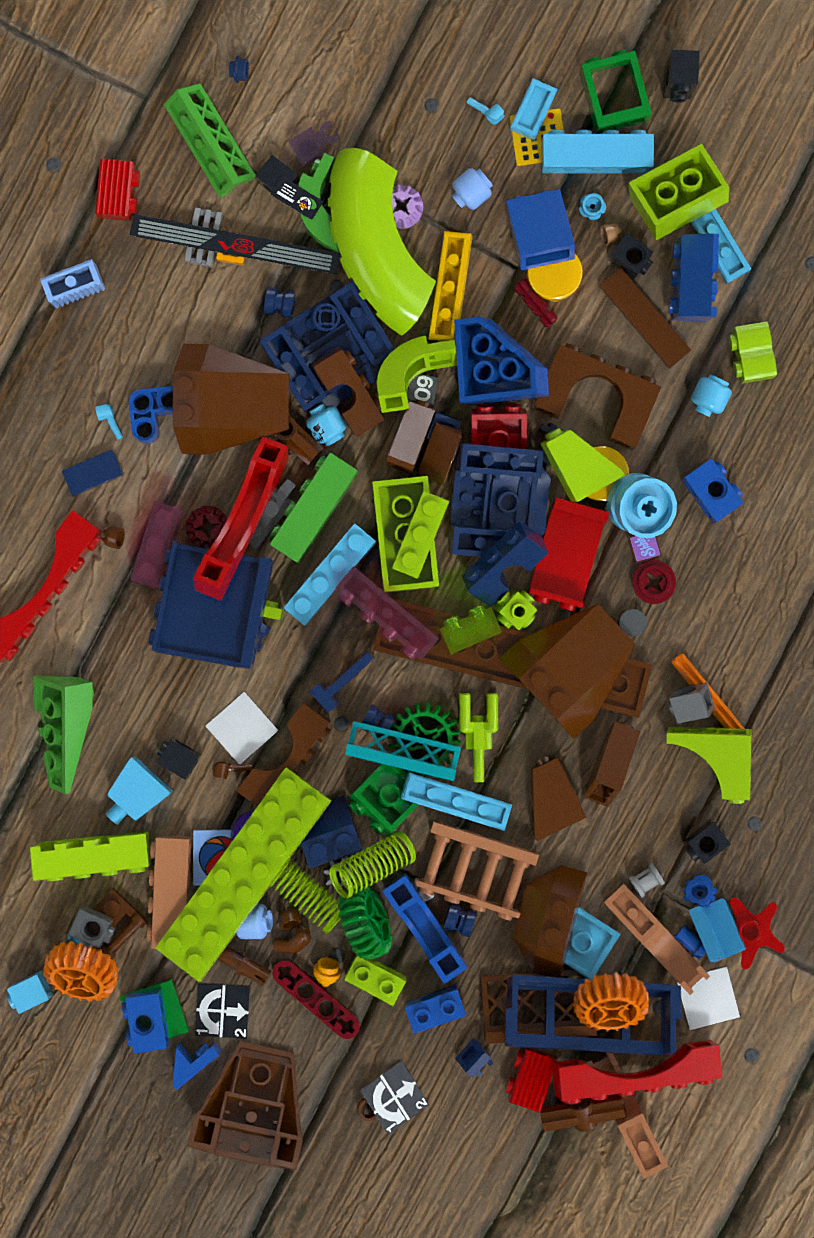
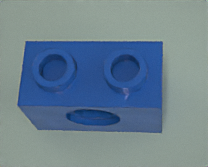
M711 458L681 479V481L711 523L714 524L742 505L741 497L743 495L734 483L730 485L725 478L727 472L719 461L714 462ZM712 482L720 486L721 493L718 497H713L708 492V485Z
M457 984L405 1002V1010L414 1034L466 1016V1010Z
M162 989L128 994L125 1002H122L123 1017L128 1019L130 1028L126 1030L128 1046L133 1047L134 1054L167 1049L170 1040ZM141 1015L148 1016L151 1019L152 1025L150 1027H142L138 1022V1017Z

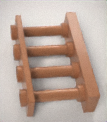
M433 819L430 832L435 834L434 839H436L424 879L418 877L414 879V885L418 886L417 891L433 896L434 892L443 894L444 900L459 904L460 900L471 903L470 908L480 912H485L487 908L496 911V916L511 921L512 917L519 918L520 911L513 908L525 868H528L529 864L536 866L539 854ZM453 839L461 842L460 847H462L449 888L434 883L446 843H450V840ZM478 847L487 850L486 855H488V859L477 894L474 896L460 890L472 852L476 851ZM503 856L512 858V863L515 865L503 903L499 904L487 900V896L499 859L502 860Z

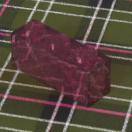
M154 501L130 581L159 589L161 576L166 574L168 564H165L166 550L168 547L172 548L173 541H176L185 511Z

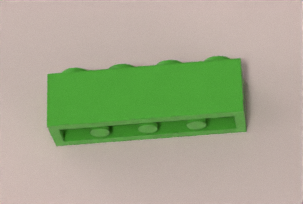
M329 453L327 457L322 456L314 468L318 472L312 480L307 478L299 490L302 496L297 503L292 501L284 513L287 519L282 526L277 524L269 536L272 539L270 543L272 547L298 564L358 474V470L332 453Z

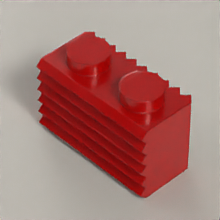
M100 159L95 214L98 218L131 221L132 214L137 213L138 201L134 197V188L139 187L140 171L136 170L133 162Z
M524 1048L523 1051L518 1050L513 1064L514 1067H517L514 1078H508L505 1087V1093L508 1094V1101L511 1104L541 1112L553 1076L552 1062L558 1061L556 1055L536 1048Z

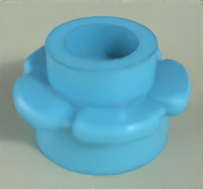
M597 193L586 194L580 200L581 206L579 211L583 217H588L590 220L599 219L606 210V203L603 201L602 196ZM591 204L595 205L594 209L590 208Z

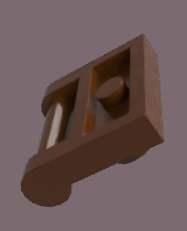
M114 887L101 899L93 910L113 918L112 927L125 914L132 920L108 945L104 943L100 948L93 947L97 950L102 949V953L109 954L110 959L113 960L116 957L115 953L139 927L143 928L148 923V920ZM95 921L88 922L89 932L94 935L99 934L101 930L100 925Z

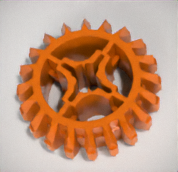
M70 941L68 944L61 942L60 945L54 946L50 950L44 962L43 975L46 977V982L52 984L53 989L60 990V994H67L70 998L75 997L80 1001L86 999L92 1002L93 999L101 1001L102 998H108L118 981L119 968L116 966V962L110 959V955L103 954L102 949L97 950L92 948V945L86 946L82 942L79 944H75L73 941Z
M615 972L610 975L606 973L603 976L594 975L593 979H585L584 984L578 985V990L574 992V1011L576 1012V1017L579 1018L580 1023L586 1024L587 1028L595 1027L596 1031L600 1029H605L606 1032L611 1029L616 1031L619 1028L628 1029L629 1025H637L638 1020L645 1019V1014L648 1013L649 994L643 981L637 980L636 976L629 977L627 973L618 975Z

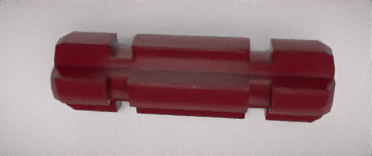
M523 279L515 285L514 290L516 293L524 297L523 301L536 317L539 315V321L544 327L547 328L558 319L557 315L552 310L549 311L547 309L549 306L541 296L531 289L527 279Z

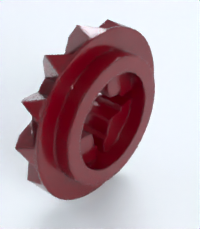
M202 506L192 511L186 520V534L195 546L210 549L228 518L220 509L214 506ZM204 516H206L210 524H219V526L211 529V539L208 538L205 531H196V529L204 525Z
M657 560L647 561L641 564L634 572L632 586L635 595L643 602L659 604L668 600L674 593L676 577L671 567L666 563ZM647 572L654 578L664 576L658 583L661 592L654 587L644 589L649 583Z

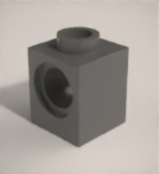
M707 683L676 689L669 698V710L672 715H675L677 724L708 718L715 709Z
M83 906L79 909L68 935L100 948L104 942L109 943L113 936L115 928L111 925L114 919ZM89 921H95L100 925L101 930L99 934L94 935L89 932Z

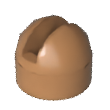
M609 223L600 226V237L605 247L615 245L621 240L622 234L619 233L622 230L617 224Z

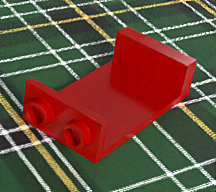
M557 497L554 499L543 538L549 553L535 566L528 594L534 595L533 599L536 602L548 605L549 600L560 603L559 608L575 612L576 607L583 608V598L609 512Z

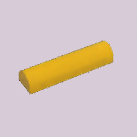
M444 231L429 340L432 342L455 340L456 345L454 320L461 319L473 237L471 233Z

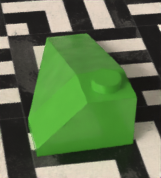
M37 675L33 676V704L35 712L40 711L43 726L38 728L39 736L44 737L47 747L43 757L49 788L67 794L71 791L92 712V698L94 696L92 682L72 676Z

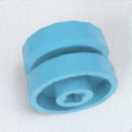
M630 473L619 478L612 485L607 495L606 508L609 512V518L618 528L639 538H653L662 534L671 526L676 516L677 502L674 492L666 483L643 473Z

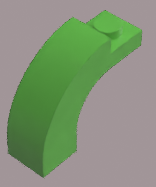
M324 153L321 160L316 159L311 170V174L314 176L310 177L302 173L299 187L321 200L323 189L332 172L335 162L334 157ZM321 205L312 220L300 213L302 222L310 236L328 251L340 253L338 244L334 243L331 234L330 222L332 217L326 212L323 205Z

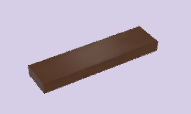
M621 267L599 285L601 290L668 369L672 368L691 351Z

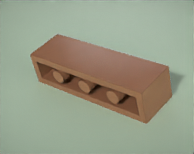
M159 835L156 837V842L151 843L150 857L155 859V869H151L149 875V885L154 886L153 897H149L148 913L153 914L152 925L148 924L147 941H152L151 949L156 948L189 902L192 837Z

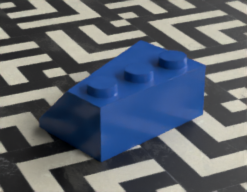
M719 234L681 235L678 238V242L673 243L672 258L677 259L676 270L672 269L670 286H675L674 297L669 298L668 313L673 314V321L705 323L717 317V307H711V304L715 301L718 292V283L716 279H712V275L717 273Z

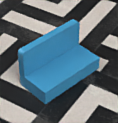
M719 899L710 903V907L697 906L689 910L710 962H718L746 949L725 899Z

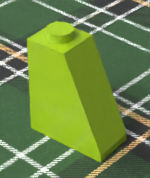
M557 428L546 434L547 440L540 443L571 502H578L625 476L623 470L571 430L561 431L560 428Z

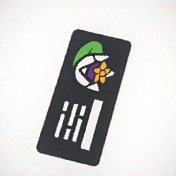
M283 176L280 177L271 192L273 197L311 220L323 204L322 200Z

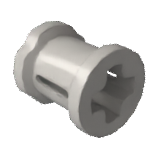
M652 863L648 865V869L635 877L633 875L628 877L641 898L645 896V892L658 884L661 886L665 884Z

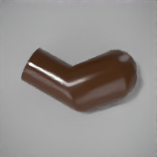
M299 926L296 928V934L290 939L275 938L274 952L299 953L310 943V929L307 926Z

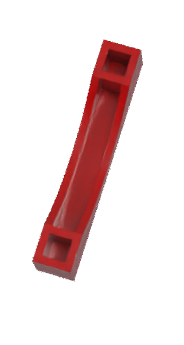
M262 436L251 459L234 507L213 545L205 553L193 580L196 591L220 601L222 600L289 461L288 446Z
M72 510L56 531L54 562L41 589L28 603L17 611L0 618V663L6 660L11 661L20 649L17 645L23 638L28 639L36 628L34 625L35 621L39 616L44 617L53 605L50 601L56 594L61 595L69 584L66 580L71 573L74 572L76 574L82 568L86 561L83 559L89 550L93 552L100 544L102 538L99 536L103 531L79 513Z
M712 1040L684 1043L676 1053L664 1062L650 1069L634 1073L603 1071L588 1065L579 1058L552 1062L555 1096L564 1101L565 1104H577L581 1102V1099L590 1097L592 1100H604L608 1098V1095L617 1093L618 1096L634 1095V1091L638 1090L658 1092L661 1090V1087L666 1086L680 1089L687 1087V1083L693 1082L707 1085L714 1083V1079L722 1078L720 1047Z

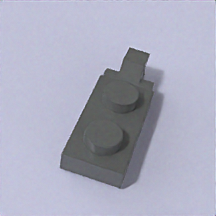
M289 479L279 489L275 488L253 533L249 545L255 550H258L285 516V511L293 501L289 496L297 486Z

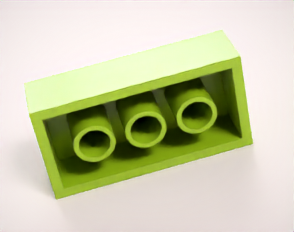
M428 476L373 482L384 593L439 587L435 541L431 545L418 579L392 569L423 491L429 493Z

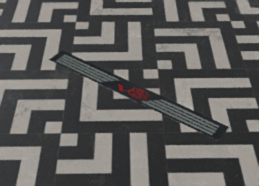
M133 214L129 235L336 275L341 255L338 252Z

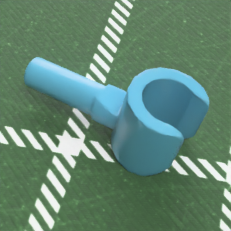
M471 97L467 101V104L481 111L491 124H497L505 117L503 109L498 104L488 109Z
M108 404L96 406L98 420L107 419L116 439L123 438L115 422L113 408Z

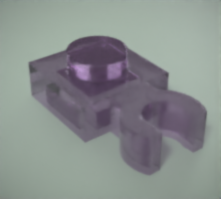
M331 121L323 123L320 131L316 134L312 127L288 141L303 167L326 153L323 145H332L339 141L340 136L338 133L332 137H328L325 134L332 127Z

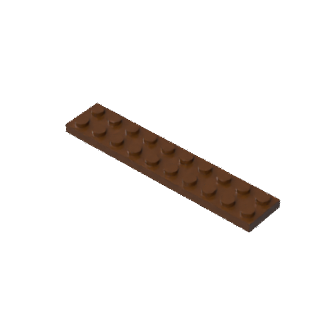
M386 597L373 647L374 651L527 689L501 662L499 657L518 639L528 636L530 633ZM628 658L601 708L639 718L652 664Z

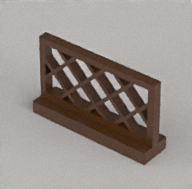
M563 970L562 976H568L567 978H572L573 975H581L575 970ZM522 973L481 977L486 1044L504 1043L505 1022L500 1026H490L489 1014L496 1006L505 1013V1008L499 1002L507 994L506 989L498 1000L495 1001L487 993V982L499 981L507 988V984L503 981L512 975L549 976L538 973ZM531 990L524 999L518 995V999L522 1002L517 1006V1011L525 1004L536 1014L530 1023L522 1024L517 1020L518 1034L545 1035V1017L541 1015L545 1010V1005L538 1012L526 1002L535 990ZM540 991L546 997V992ZM488 999H490L494 1003L490 1009L488 1006ZM555 1001V1005L564 1013L557 1021H554V1036H597L595 1027L587 1028L586 1024L580 1023L579 1020L569 1013L574 1006V1001L566 1010ZM566 1015L572 1019L561 1021ZM538 1017H540L544 1021L541 1023H534Z

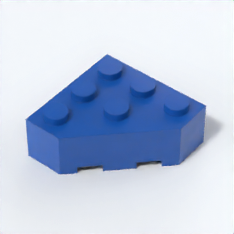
M480 316L454 320L460 403L478 405L549 396L547 368L493 320Z

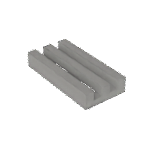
M195 207L192 225L199 226L200 217L203 216V227L209 228L210 219L213 218L215 219L213 229L220 230L223 217L222 212L216 213L211 210H201V208ZM187 246L184 260L186 263L212 268L215 256L214 251H209L207 260H202L203 249H198L196 258H192L194 248Z

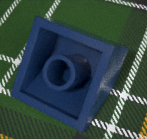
M344 795L332 799L301 842L310 869L362 850L363 846Z

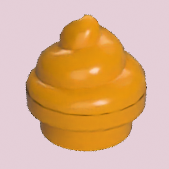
M320 958L318 963L314 965L313 974L322 987H328L340 977L341 969L339 968V962L333 958Z

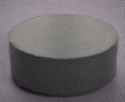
M630 609L621 614L618 625L628 636H638L644 632L647 620L641 611Z

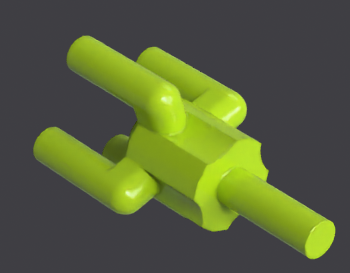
M459 693V728L462 733H465V749L473 750V782H484V750L492 749V733L498 730V694L486 693V716H470V693Z

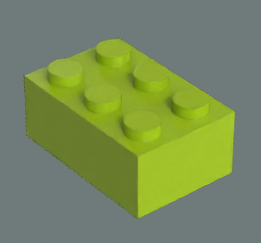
M700 144L629 182V198L655 240H658L728 203L729 186L704 146Z

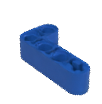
M173 386L140 389L131 394L129 398L131 429L133 436L141 443L152 444L158 439L160 434L158 416L173 415V407H165L163 404L165 396L173 394ZM141 397H147L150 401L148 408L145 410H138L136 407V403ZM150 424L153 428L151 435L142 438L139 434L141 426Z

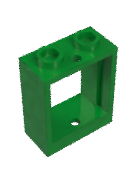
M619 50L612 53L611 57L605 59L592 57L587 59L585 64H582L579 73L596 134H603V131L618 130L649 122L652 113L635 51L627 53V50ZM628 64L639 106L602 116L592 73Z

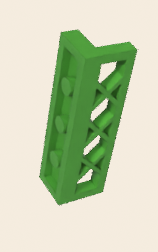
M196 84L176 90L164 106L219 198L227 196L237 185L252 181L255 178L253 170L202 85ZM196 94L201 102V106L194 103L189 95ZM204 117L213 122L215 129L207 126ZM218 141L226 144L229 153L221 149ZM232 165L240 167L244 175L238 177Z

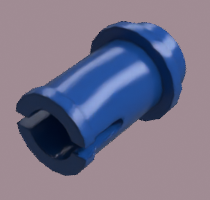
M686 925L682 926L674 935V938L692 953L691 957H696L699 960L706 954L701 939Z

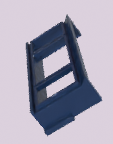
M512 975L507 978L505 1047L668 1056L676 1053V1020L681 1019V985L643 983L649 997L661 998V1042L630 1040V1025L628 1029H620V1040L554 1036L555 992L574 993L578 990V985L584 984L585 979ZM518 989L546 991L545 1035L517 1033Z

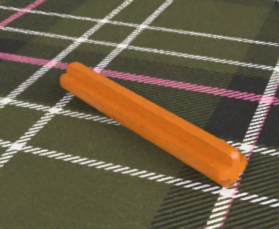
M679 654L671 661L672 665L690 686L707 683L684 654ZM708 684L715 706L712 714L724 728L745 729Z

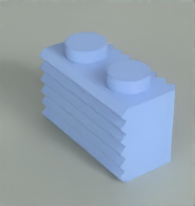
M92 259L40 278L48 302L57 309L59 305L63 307L64 303L68 305L69 301L73 303L74 300L78 301L79 298L84 299V296L89 297L90 294L94 295L95 292L99 293L100 290H105L98 267Z

